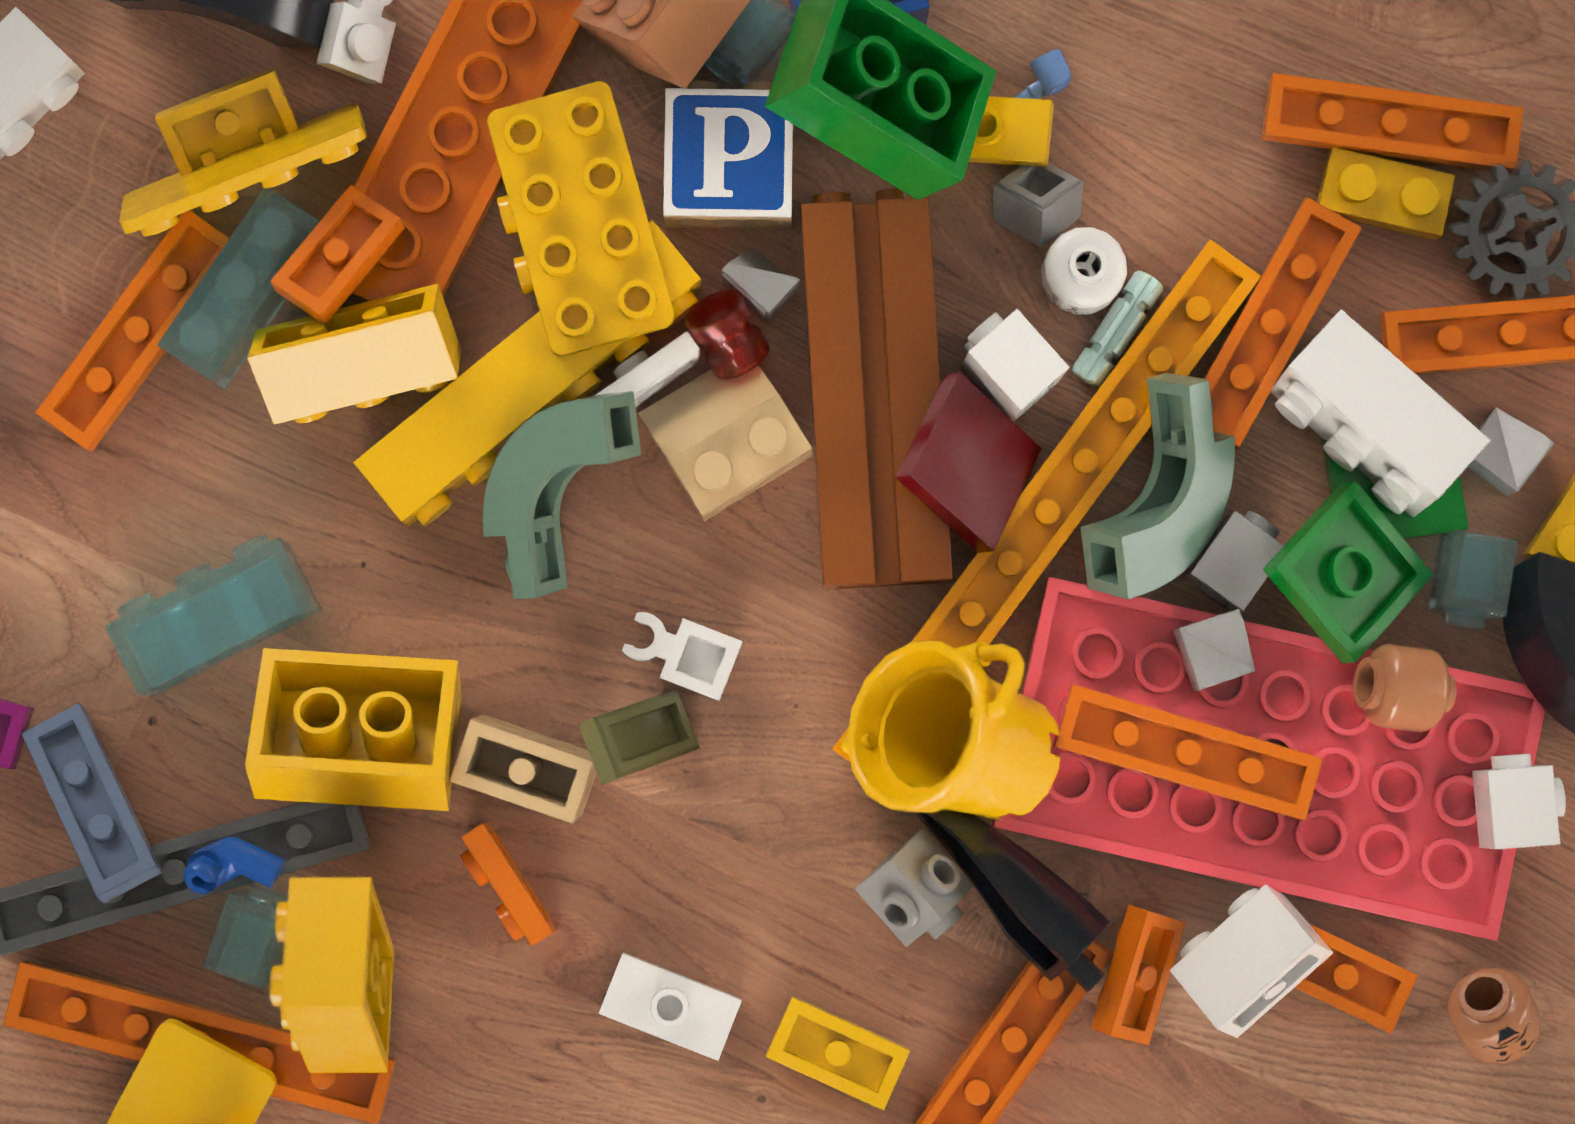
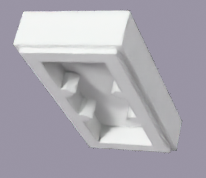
M686 331L650 357H648L644 350L640 351L620 364L613 371L618 380L596 395L634 391L635 407H637L700 363V348Z
M623 952L599 1014L718 1061L742 999Z

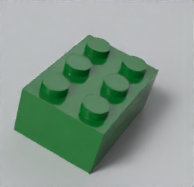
M801 0L764 107L906 194L919 200L963 181L997 71L888 0Z

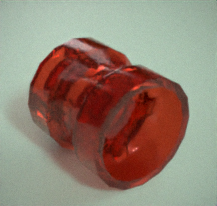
M727 289L706 296L689 310L685 318V325L692 338L698 344L705 345L706 347L705 360L711 371L717 378L721 379L736 378L748 373L757 367L769 352V343L762 330L757 325L751 324L748 321L750 309L742 294L737 290Z

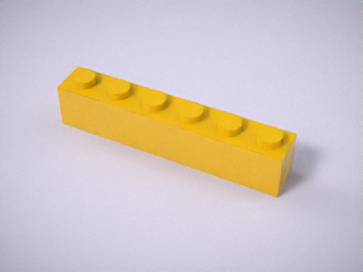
M651 220L649 222L675 314L672 326L687 316L700 303L695 294L702 290V282L694 269L655 222ZM539 311L353 463L402 523L410 527L419 520L423 526H426L451 507L453 501L448 495L465 481L469 480L475 486L489 477L494 462L504 444L524 422L551 406L563 403L566 399L572 401L586 398L601 384L602 381L597 376L599 372L615 359L622 364L631 356L643 351L651 341L646 334L561 357L554 354L549 346Z

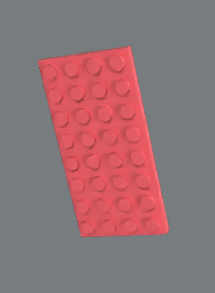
M1053 577L1046 579L1021 694L1045 705L1057 722V726H1059L1070 685L1075 684L1323 758L1307 817L1303 821L1055 748L1053 744L1056 735L1050 733V753L1060 756L1059 771L1048 794L1031 812L1022 816L1009 813L1000 817L1002 820H993L992 827L1260 888L1266 884L1276 891L1489 940H1498L1517 848H1479L1472 770L1492 769L1491 756L1531 753L1532 766H1534L1545 709L1536 700L1526 684L1448 667L1449 675H1452L1456 682V699L1451 710L1444 713L1442 719L1434 728L1425 732L1382 728L1369 722L1362 708L1357 706L1353 694V681L1357 667L1374 650L1367 649L1357 662L1342 664L1319 637L1244 621L1255 672L1202 690L1193 691L1173 630L1218 616L1217 614L1142 597L1124 599L1088 589L1087 585Z

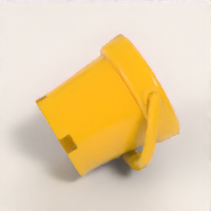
M941 641L911 642L886 655L865 678L851 708L848 732L841 743L842 751L849 754L852 772L866 795L891 810L905 812H937L944 809L973 814L990 820H1002L1000 817L1009 813L1022 816L1031 812L1048 794L1059 771L1060 756L1050 753V733L1060 735L1057 722L1045 705L1028 696L1017 693L1025 671V663L1020 652L1004 644L987 645L983 641L958 648H952ZM1001 660L1008 664V671L1003 684L989 678L983 667L989 666L991 661Z

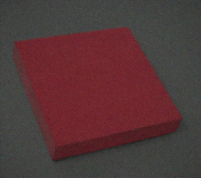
M961 372L951 373L944 376L895 478L978 553L991 552L997 546L1042 448Z

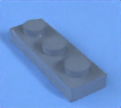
M80 703L21 733L98 899L106 903L163 873L88 712Z

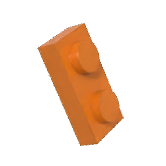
M350 185L271 279L270 282L275 292L326 325L404 230L402 220L399 216Z
M489 822L480 824L461 837L468 850L460 854L464 865L480 887L490 882L503 904L495 908V911L515 941L525 936L532 947L558 929Z
M1128 904L1123 924L1117 933L1116 947L1107 977L1098 996L1097 1010L1091 1029L1109 1036L1145 1045L1150 1044L1171 974L1169 970L1173 967L1186 922Z
M1309 924L1332 950L1333 954L1294 988L1392 1034L1418 975Z

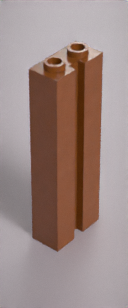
M898 188L877 191L876 203L852 204L850 193L825 192L813 195V203L801 204L800 219L823 590L949 583L953 579L949 526L895 478L940 387L929 197L916 200Z

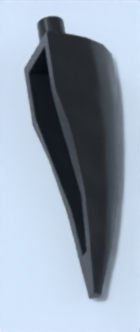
M944 809L937 812H914L949 852L969 881L974 885V888L985 901L1004 935L1049 981L1065 970L1086 992H1089L1105 976V973L1084 951L1110 921L1088 900L1032 854L975 815Z

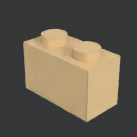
M481 714L469 721L450 782L573 824L583 815L597 772L588 750Z

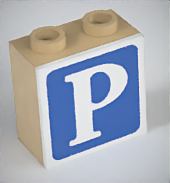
M695 80L691 81L686 89L682 87L665 88L663 216L666 228L791 229L793 124L764 107L773 82H748L743 84V89H717L718 85L714 82Z

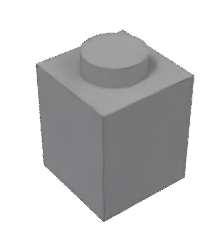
M1234 511L1223 519L1207 546L1191 564L1182 578L1228 611L1240 608L1242 612L1268 577L1263 568L1284 546L1276 540L1280 531L1269 521L1252 511H1248L1244 517Z

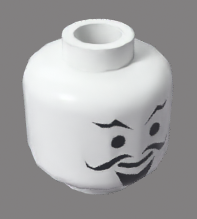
M1093 227L1074 228L1061 234L1050 246L1041 267L1042 286L1048 298L1061 310L1075 315L1093 314L1106 308L1121 291L1127 276L1126 256L1120 244L1107 232ZM1076 260H1084L1086 262H1076ZM1091 265H1093V266L1095 267V269H1096V271H1097V274H1095V272H1094L1093 268L1091 267ZM1079 271H1084L1087 276L1082 275Z

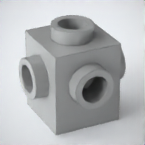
M922 828L887 856L855 890L904 946L907 947L926 931L933 939H936L948 930L963 915L956 906L957 903L974 885Z

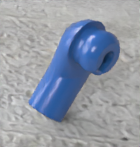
M227 836L193 853L187 861L183 878L187 887L198 894H208L216 887L240 875L272 888L282 871L285 859L238 837Z

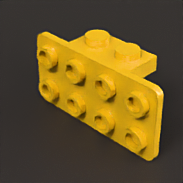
M271 67L155 114V120L179 172L124 195L119 222L125 234L141 230L143 236H152L176 225L179 222L178 214L201 206L203 212L221 209L239 198L238 190L261 182L263 188L281 185L299 174L298 166L321 158L323 164L341 161L359 150L357 143L367 137L360 108L357 103H352L298 124L274 67Z
M597 81L492 111L488 116L487 124L507 195L496 198L507 235L518 232L524 253L523 256L513 258L518 279L524 295L535 292L549 346L553 353L565 357L669 327L674 321L675 314L609 85Z
M167 1019L157 1028L107 1124H256L276 1087L277 1079L272 1071L176 1019Z

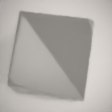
M1048 163V167L1020 165L994 184V221L1035 245L1042 247L1079 219L1082 211L1083 181Z
M756 249L747 250L728 262L722 269L723 285L764 322L766 320L770 322L800 289L799 278L783 274Z
M1495 407L1478 428L1491 441L1467 467L1505 496H1508L1520 490L1551 449L1554 442L1539 431Z
M1240 608L1173 630L1193 691L1202 690L1255 672Z

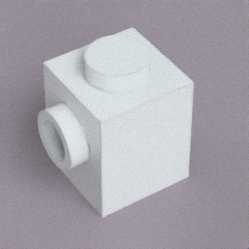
M1530 753L1491 756L1492 769L1472 770L1479 848L1507 849L1560 844L1558 817L1565 814L1566 798L1561 779L1559 777L1554 778L1553 765L1532 766Z

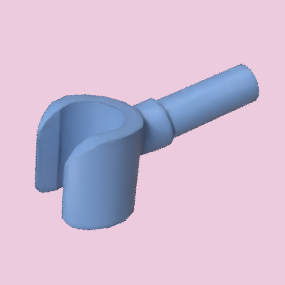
M1061 50L1050 51L1030 63L1037 82L1026 87L1015 98L1041 99L1043 96H1050L1063 91L1069 85L1071 72Z

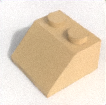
M746 348L638 413L704 522L812 456V447L777 390Z

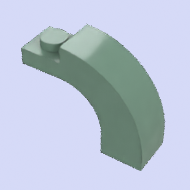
M1163 373L1147 378L1154 440V457L1151 472L1142 492L1127 509L1113 517L1081 527L1088 589L1124 599H1131L1164 586L1184 572L1197 559L1215 533L1227 505L1232 486L1235 464L1234 436L1216 433L1213 430V403L1210 397L1209 380L1172 373Z
M634 391L596 395L551 406L524 422L511 435L498 454L485 490L484 537L506 536L505 568L512 583L513 599L538 598L568 588L560 527V506L564 491L572 477L585 465L608 464L641 456Z

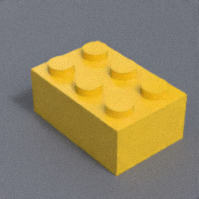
M263 648L245 762L254 799L449 811L452 788L450 778L455 763L462 703L458 660Z
M371 877L290 878L288 902H278L276 908V938L278 942H285L283 965H274L272 968L270 992L272 1005L280 1006L282 1028L291 1030L292 1050L300 1051L309 1073L388 1072L394 947Z

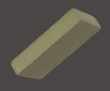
M677 689L593 717L578 724L601 785L700 749Z

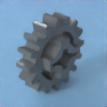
M1524 159L1517 160L1513 175H1509L1502 164L1496 163L1491 165L1493 181L1489 184L1479 178L1472 177L1468 182L1476 193L1472 201L1456 198L1454 205L1459 210L1465 212L1464 221L1448 224V231L1461 235L1464 238V243L1451 250L1453 257L1457 259L1471 257L1473 261L1464 273L1466 277L1474 281L1485 273L1488 274L1485 290L1495 295L1502 289L1505 283H1508L1510 297L1514 299H1523L1526 284H1531L1538 294H1548L1549 283L1547 278L1551 275L1568 282L1572 277L1564 264L1569 258L1575 259V200L1570 201L1568 196L1575 189V181L1566 178L1557 184H1553L1556 167L1544 164L1537 171L1536 175L1532 176L1530 161ZM1519 187L1536 188L1546 194L1553 203L1534 207L1528 204L1525 194L1521 193ZM1493 200L1495 206L1494 213L1488 225L1479 229L1482 214ZM1516 215L1530 221L1540 220L1533 223V227L1528 228L1524 232L1526 242L1523 244L1512 238H1501L1506 236L1508 231L1515 228L1514 216ZM1561 230L1557 246L1552 254L1547 257L1545 250L1553 233ZM1506 251L1513 255L1515 264L1519 266L1520 271L1500 269L1487 256L1491 254L1497 255Z

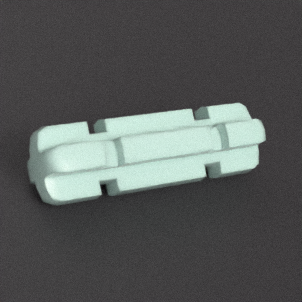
M1140 270L1134 272L1122 290L1125 296L1123 299L1117 298L1089 342L1092 346L1090 349L1085 347L1074 363L1072 372L1079 379L1095 387L1100 386L1114 366L1111 361L1113 359L1118 360L1146 318L1145 309L1150 310L1163 292V285L1156 278Z

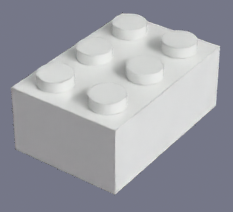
M1342 309L1288 366L1271 390V393L1279 399L1275 403L1276 408L1289 422L1301 429L1308 425L1324 440L1326 439L1327 442L1323 448L1334 462L1350 472L1357 467L1375 484L1371 491L1385 507L1396 514H1401L1405 511L1412 518L1437 500L1491 441Z

